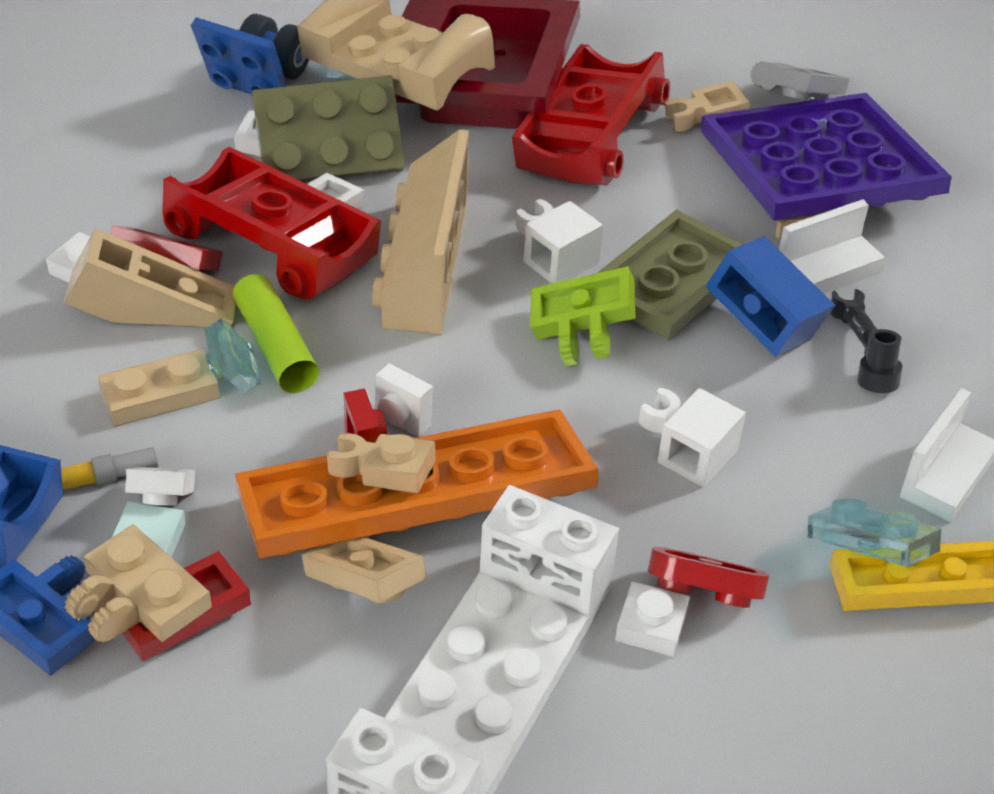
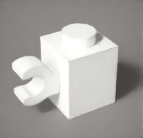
M538 199L535 201L534 215H529L521 208L516 210V228L525 235L523 262L550 283L569 280L599 263L603 225L571 201L553 209L550 203Z
M659 388L656 391L654 407L657 409L644 403L640 408L639 415L641 426L649 431L662 434L657 463L705 488L739 450L746 412L701 388H698L681 406L680 399L674 392Z

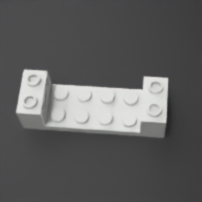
M508 485L482 524L479 574L385 718L361 707L359 708L326 757L327 793L494 794L611 590L619 528Z

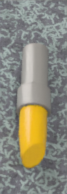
M151 447L115 456L107 454L91 458L89 462L62 468L63 490L97 483L98 486L116 482L117 478L125 477L126 469L159 468L155 449Z

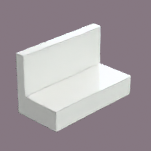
M863 199L783 227L779 250L823 294L882 273L885 257L862 236L869 206Z
M963 388L958 391L914 450L900 493V498L950 523L994 461V439L961 423L971 392Z

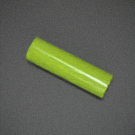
M255 273L240 279L233 289V298L280 387L288 393H297L308 389L316 382L319 376V368L269 278L263 274Z

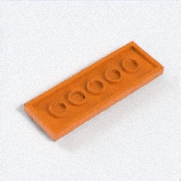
M557 409L414 438L435 441L436 461L419 493L363 485L362 474L352 477L333 476L328 473L327 455L235 473L237 492L258 558L262 559L272 556H286L300 550L390 531H404L410 527L432 522L461 519L466 515L489 511L494 508L508 485L544 499L555 496H569L575 492L598 488V467L562 411Z

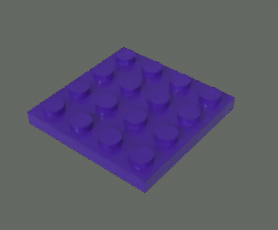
M867 93L702 115L701 132L773 221L825 213L862 199L869 204L868 207H881L890 202L909 199L916 201L925 200L929 196L948 194L950 190L952 176Z

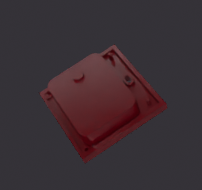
M409 0L402 17L423 26L435 28L442 33L460 15L470 14L483 18L490 26L493 36L495 68L491 71L484 70L483 68H473L464 73L455 82L443 107L439 110H434L395 94L396 103L419 104L421 118L430 123L517 129L529 112H547L581 16L580 1Z

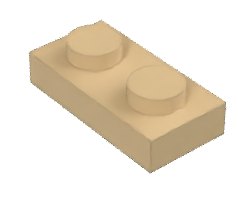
M203 349L98 375L100 391L114 427L220 399L218 382Z
M365 537L315 547L301 554L307 577L332 585L333 588L343 589L368 598L374 603H387L397 600L404 595L406 589L427 578L423 556Z

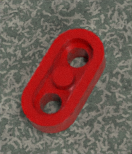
M663 547L652 548L647 570L648 573L658 577L656 586L662 589L683 594H691L693 586L716 591V601L742 608H750L752 599L765 598L770 576L762 570Z

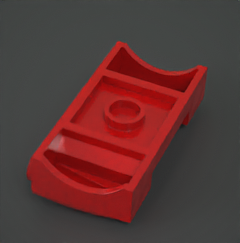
M580 44L561 69L547 112H529L512 135L516 168L574 184L606 186L613 178H619L623 169L624 155L621 150H618L617 138L637 109L656 112L660 105H665V102L669 99L670 81L664 75L663 52H654L648 58L637 63L622 64L604 58L587 44Z
M231 147L223 149L213 166L194 181L180 182L172 176L163 179V221L166 228L172 234L186 240H194L210 226L217 223L223 229L234 232L258 244L262 249L277 254L276 274L278 282L287 294L294 297L311 299L331 289L378 253L381 228L380 219Z

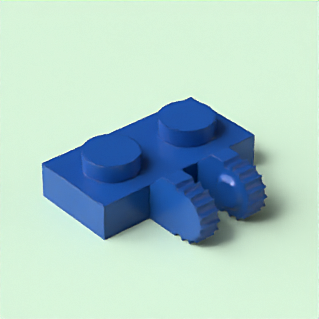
M66 555L64 559H60L59 563H54L38 576H35L15 559L0 569V636L50 676L96 640L88 631V624L91 622L89 616L85 620L83 618L80 620L74 619L64 608L66 605L64 601L67 600V595L76 588L77 584L78 586L82 584L80 581L84 578V573H86L84 562L73 555L69 557Z

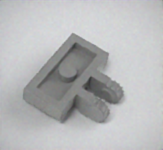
M766 61L755 63L752 71H750L751 82H754L755 86L766 90L783 91L782 95L802 100H808V98L815 100L828 98L829 94L846 95L850 79L814 69Z

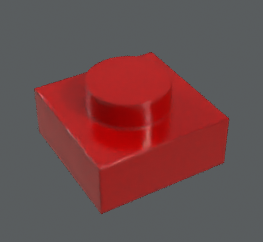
M365 388L343 392L345 433L359 435L366 442L372 443L377 441L380 434L388 435L384 414L381 408L373 410Z

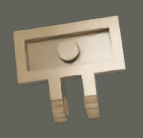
M134 524L83 556L86 571L91 576L85 579L81 585H77L75 589L71 590V593L67 595V600L64 601L66 604L64 608L74 619L80 620L83 618L85 620L86 617H91L92 613L95 612V615L90 618L91 622L88 624V631L98 642L101 641L102 643L115 639L118 634L121 635L138 622H141L163 642L212 608L210 592Z

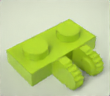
M628 266L531 288L530 328L537 340L558 336L561 359L565 366L575 365L579 362L580 346L576 331L589 329L590 347L594 357L599 360L608 358L610 355V336L607 325L636 318L635 283Z

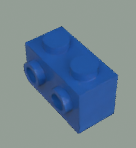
M765 236L729 250L705 286L774 357L811 340L836 306Z

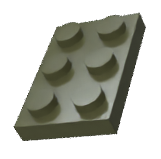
M392 75L252 90L262 163L301 182L313 181L325 173L343 178L402 171L405 169Z
M676 209L598 273L628 266L635 283L636 318L631 320L669 341L717 299L705 286L727 252L744 244Z

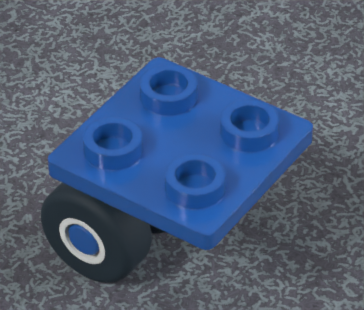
M257 13L249 15L243 21L239 30L198 17L191 23V28L210 80L223 89L232 88L252 95V90L286 87L285 78H298L308 65L309 59L302 57L296 25L287 24L278 31L277 24L272 18Z

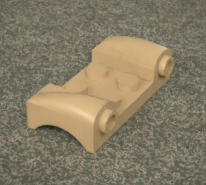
M325 0L297 25L302 57L357 79L392 75L395 94L434 110H439L443 107L451 88L464 73L473 68H483L487 71L495 68L493 36L490 26L483 18L470 14L460 15L442 33L435 28L426 27L407 20L400 15L391 14L390 0Z

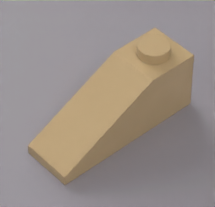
M96 228L72 269L64 304L112 323L230 328L234 320L236 302L233 298L235 286Z

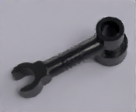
M855 289L853 300H846L839 297L838 293L833 290L831 301L836 306L830 314L837 319H841L843 323L849 324L865 348V356L861 358L859 365L858 384L862 388L875 393H890L897 390L900 386L903 368L902 363L898 360L901 336L892 330L876 328L865 312V295L862 291Z

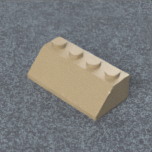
M459 129L410 165L407 182L398 183L395 208L396 212L399 213H391L388 227V241L392 242V244H383L380 272L384 274V277L376 276L373 285L372 305L373 307H381V329L442 335L467 208L469 130Z

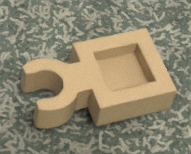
M733 80L692 90L691 99L674 98L665 102V116L667 120L673 119L675 132H683L693 128L696 123L702 122V115L749 109V101Z
M339 434L337 437L338 452L329 451L327 453L328 473L333 476L352 477L362 474L363 485L419 493L436 461L435 441L414 439L404 434H380L375 443L366 442L364 438L356 434Z

